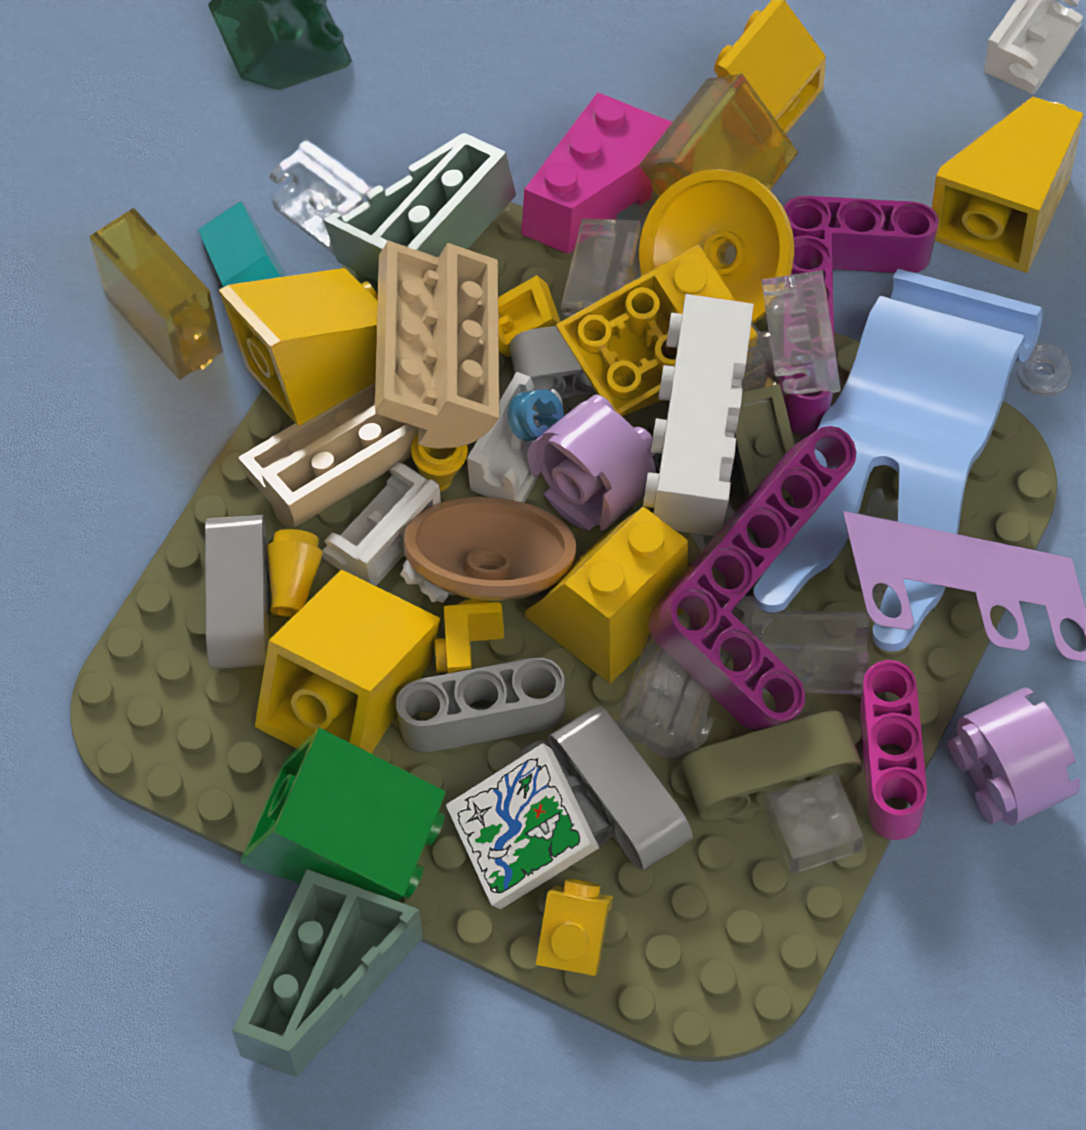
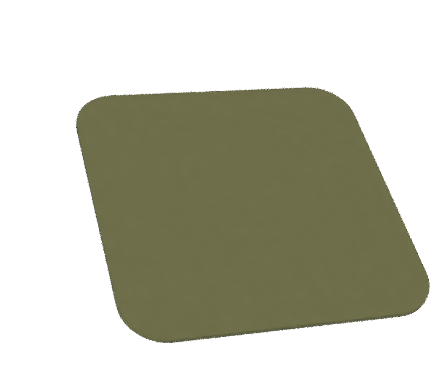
M510 202L467 249L498 260V297L538 275L548 285L561 322L642 277L638 252L598 236L593 237L567 254L521 235L523 206L514 202ZM344 265L342 266L361 284L368 282L378 295L377 281ZM773 307L765 316L752 324L758 337L753 356L746 360L744 378L741 383V387H743L742 392L779 384L777 308ZM834 332L835 385L831 406L837 401L845 387L860 345L859 341ZM499 352L500 401L514 377L511 356L507 358L501 352ZM264 388L86 659L75 682L70 707L71 728L79 754L87 769L104 788L127 803L239 856H243L284 760L296 748L255 727L264 666L210 669L206 644L205 523L207 518L264 515L267 545L273 542L276 531L288 529L276 518L270 501L244 474L238 459L241 455L295 424ZM597 393L562 399L564 416L578 404L587 401ZM662 400L622 417L633 428L641 427L653 437L656 418L667 420L670 401ZM1003 401L987 444L970 469L964 491L958 535L1036 550L1048 527L1056 501L1057 475L1055 464L1049 447L1036 427L1018 410ZM792 432L795 445L811 434L802 435ZM477 440L467 444V458L470 452L472 451L474 445L476 444ZM413 457L402 462V464L419 474ZM467 458L453 477L451 485L446 490L440 492L441 503L461 498L486 497L470 490ZM879 465L872 469L858 514L898 522L899 473L894 468L887 465ZM390 471L384 473L294 529L315 534L319 538L318 548L323 550L327 546L324 540L331 533L341 535L387 486V480L393 474ZM542 472L525 501L526 504L536 506L551 513L568 526L576 540V562L604 534L641 509L644 497L607 529L600 531V526L598 525L587 531L565 519L543 494L550 486ZM742 479L730 481L728 503L734 512L746 500ZM645 507L654 514V508ZM747 527L748 532L753 537L752 529ZM848 538L837 558L827 568L809 579L784 610L775 612L771 619L763 626L748 629L803 684L805 704L801 712L787 722L827 711L842 713L863 765V770L855 779L838 787L717 822H706L701 819L681 764L689 754L697 749L756 731L749 730L738 722L655 640L610 684L525 617V611L545 591L519 599L487 601L488 603H502L504 638L470 641L472 669L529 658L552 660L561 668L565 677L566 712L563 719L555 727L547 730L433 752H419L405 744L400 734L398 715H396L371 754L446 791L439 808V812L445 815L442 828L430 846L424 845L417 862L424 867L420 882L410 898L402 897L398 900L400 903L419 909L423 930L421 942L668 1057L694 1062L724 1061L746 1056L773 1043L795 1025L808 1008L891 842L890 839L884 838L873 829L868 813L860 721V704L864 676L871 666L885 660L899 661L908 666L914 673L917 682L926 772L990 643V639L985 631L976 593L946 587L940 601L926 615L908 646L899 651L883 650L873 641V626L875 622L870 618L866 609L850 539ZM404 555L376 587L441 618L436 639L446 638L444 606L458 605L470 598L448 594L443 603L439 601L431 602L429 596L421 592L418 584H407L404 577L400 576L404 569L403 564L407 559ZM323 556L306 604L340 571L323 559ZM268 568L270 640L291 618L278 616L270 611L272 599ZM883 583L874 585L872 589V597L878 609H880L888 585ZM749 589L745 596H754V589ZM999 605L993 606L990 611L991 622L995 629H997L1006 611V608ZM684 610L678 616V620L682 626L691 630L692 623L690 617ZM435 647L432 661L420 679L448 674L437 673ZM720 648L721 662L726 668L733 671L732 657L726 650ZM763 688V701L768 709L775 712L776 704L770 692ZM536 689L528 693L527 696L534 699H543L552 693L544 689ZM891 692L876 694L879 699L887 702L900 699ZM479 700L472 703L469 707L476 710H485L492 707L494 703L488 700ZM597 705L602 706L614 719L679 806L690 825L693 839L641 871L632 864L614 838L611 837L599 849L504 908L498 909L492 906L446 804L517 760L523 750L532 743L539 740L548 741L549 734ZM421 711L416 713L412 719L427 721L437 714L431 711ZM893 744L880 747L883 752L889 755L905 753L903 748ZM894 797L884 801L889 807L897 810L907 809L909 803L902 798ZM565 879H579L600 884V894L613 896L612 907L607 916L599 970L596 976L536 965L547 893L554 886L564 887Z

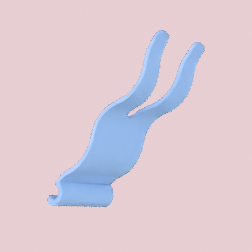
M902 269L896 271L893 275L891 298L879 296L870 311L856 359L845 387L837 401L826 411L818 427L820 429L821 427L834 426L847 432L856 447V462L787 547L783 549L762 574L754 587V601L758 608L770 613L784 610L809 579L823 571L837 558L849 538L843 511L858 514L869 474L875 466L887 465L899 473L898 522L958 534L964 491L970 469L981 455L991 435L1015 361L1025 362L1034 350L1042 324V307ZM815 449L816 459L827 468L824 456ZM903 578L914 620L913 627L909 630H903L875 623L873 626L874 643L886 651H899L907 647L926 615L940 601L946 588L945 586ZM888 586L879 610L887 617L897 618L901 613V603L895 591Z

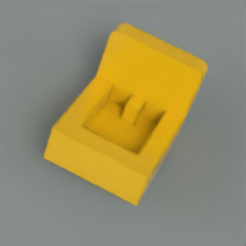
M538 275L498 297L499 352L507 358L511 356L510 341L516 335L527 330L553 327L561 322L548 285Z
M469 599L462 601L458 605L444 606L446 638L435 639L437 673L450 674L471 670L470 641L504 638L502 603H488L487 601Z
M565 879L564 887L554 886L547 893L536 965L596 976L599 970L607 916L612 907L613 896L600 894L601 885L586 880Z

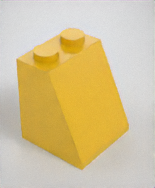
M1032 96L942 165L936 175L932 209L936 212L939 219L935 242L1028 273L1071 178L1084 113L1070 109L1061 103L1049 102Z
M346 268L231 284L219 290L247 370L298 426L375 383L378 295L368 282L361 284Z
M642 507L598 539L574 563L571 571L562 580L548 588L525 611V617L611 684L654 641L648 625L649 615L653 607L688 568V540L648 509ZM677 607V617L684 611L680 607Z
M341 569L269 640L255 727L296 749L320 727L372 753L397 715L396 700L400 690L408 683L420 679L431 663L441 618Z

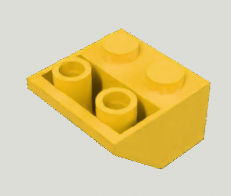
M771 0L762 12L756 10L748 19L742 36L733 46L726 45L722 49L714 65V73L717 74V87L713 97V105L716 106L715 130L765 157L770 155L824 89L826 55L785 0Z

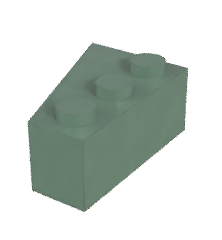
M463 133L409 166L410 175L388 189L384 190L379 185L367 192L368 201L346 215L342 216L337 211L328 216L323 221L337 262L378 282L379 254L387 241L435 257L440 256L447 243L468 249L516 196L506 152Z
M307 869L232 1030L240 1056L297 1077L422 940L423 930L419 909Z

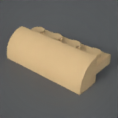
M387 241L379 254L375 414L418 427V445L431 448L463 446L486 435L499 419L498 260L450 243L446 244L439 257H435Z
M375 383L306 423L300 426L296 423L241 455L238 459L244 474L272 504L276 518L288 529H294L388 472L397 462L402 463L412 457L411 445L414 437L418 434V427L375 414Z

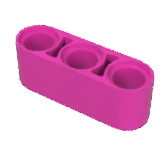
M885 660L871 666L864 676L860 704V721L870 823L879 835L886 839L898 841L909 838L919 829L926 802L927 784L917 682L914 673L908 666L899 661ZM891 692L900 699L887 702L879 699L876 694ZM893 744L903 748L905 753L889 755L883 752L880 747ZM894 797L902 798L911 807L897 810L889 807L884 801Z

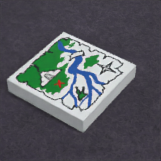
M543 743L446 804L491 905L498 909L504 908L599 849L552 748Z

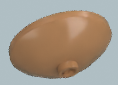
M471 497L442 502L421 511L406 527L404 553L409 564L423 578L440 589L475 600L504 601L538 594L562 580L573 568L576 555V540L564 522L541 508L503 498Z

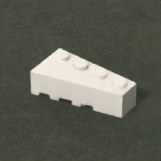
M685 294L683 313L671 312L666 346L677 348L675 367L663 366L659 399L668 400L670 403L667 420L657 418L655 420L651 453L662 454L659 474L648 472L643 507L654 508V515L675 531L715 536L723 526L729 500L730 476L736 446L734 434L737 430L743 391L741 383L746 367L754 304Z

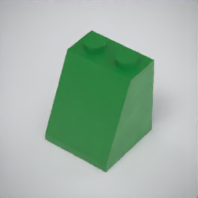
M319 727L284 760L240 863L297 883H301L308 869L395 901L402 897L408 899L417 888L424 871V867L417 863L424 845L430 846L442 828L445 815L439 812V808L446 791Z

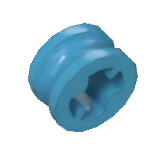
M547 389L518 393L511 400L507 413L508 423L512 432L518 439L526 442L536 440L564 417L563 406L559 398ZM533 406H536L539 412V416L534 417V419L539 421L538 425H535L533 415H537V412L533 410Z

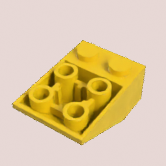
M700 245L693 247L556 324L557 331L597 394L606 398L613 406L615 412L621 416L662 401L659 399L663 366L675 367L677 348L666 346L671 312L683 313L685 294L735 301ZM752 325L747 360L753 356L758 337Z

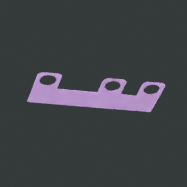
M843 511L866 609L870 618L876 624L903 630H909L913 627L914 620L904 578L975 592L988 638L996 646L1025 651L1030 645L1019 601L1045 605L1059 652L1068 659L1086 662V649L1082 652L1073 650L1066 644L1060 632L1061 621L1068 618L1075 621L1082 628L1086 636V608L1072 558ZM883 583L895 591L901 603V613L897 618L887 617L877 608L872 597L874 585ZM999 605L1006 608L1015 618L1018 633L1014 639L1004 638L994 628L990 618V611L993 606Z

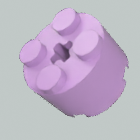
M596 394L587 401L578 404L534 440L528 448L527 458L533 477L535 478L542 472L550 486L543 493L544 496L565 519L587 531H590L596 525L600 526V531L607 529L645 496L648 472L656 473L652 457L657 453H651L653 441L651 434L641 427L633 428L621 415L615 412L613 406L606 398Z
M1026 687L959 718L957 722V736L948 740V748L955 764L962 772L969 770L974 783L979 789V792L975 794L976 802L983 817L990 824H995L1002 820L1004 823L1013 826L1077 795L1080 790V777L1069 782L1066 767L1075 763L1076 760L1060 723L1044 701L1033 706L1027 700L1033 691Z

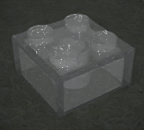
M837 772L767 794L765 811L791 874L862 852L864 836Z

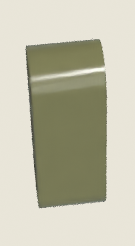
M838 711L814 714L705 746L689 754L681 764L699 815L706 822L730 819L838 787L855 779L863 770V765L844 717Z

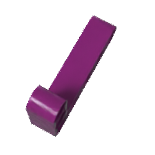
M797 196L785 204L784 210L788 216L793 233L794 260L789 281L778 300V381L781 386L792 432L802 435L814 433L818 430L822 417L831 406L835 385L833 269L896 273L898 269L918 273L926 269L930 264L939 223L938 216L931 207L912 201L825 196Z
M821 427L790 448L658 601L649 615L648 625L650 633L657 644L738 722L749 730L759 731L793 719L801 712L805 704V691L799 678L742 624L731 611L852 469L856 462V447L849 434L839 427ZM815 449L824 456L827 468L816 459ZM781 488L788 491L792 496L794 507L785 502L781 494ZM747 527L754 530L758 535L760 548L752 544L748 538ZM712 567L717 568L724 575L726 589L719 586L714 580ZM677 607L685 610L689 615L692 623L691 630H688L679 622ZM720 648L726 650L732 657L733 671L726 668L721 662ZM763 688L773 696L776 704L775 712L768 709L762 697Z

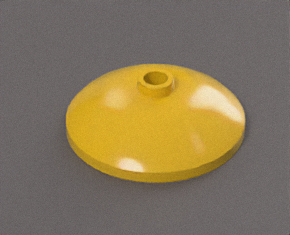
M713 169L699 171L671 185L657 199L645 220L639 244L641 275L643 276L693 247L700 245L735 301L754 304L751 325L765 316L780 299L787 286L793 267V233L783 206L776 196L761 182L745 174L730 170ZM730 245H733L736 249V258L732 263L728 264L725 260V251Z

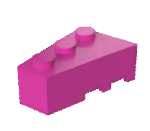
M597 92L525 187L521 235L567 254L571 253L614 224L617 220V214L634 203L641 206L650 200L654 189L669 179L675 183L686 176L692 129Z

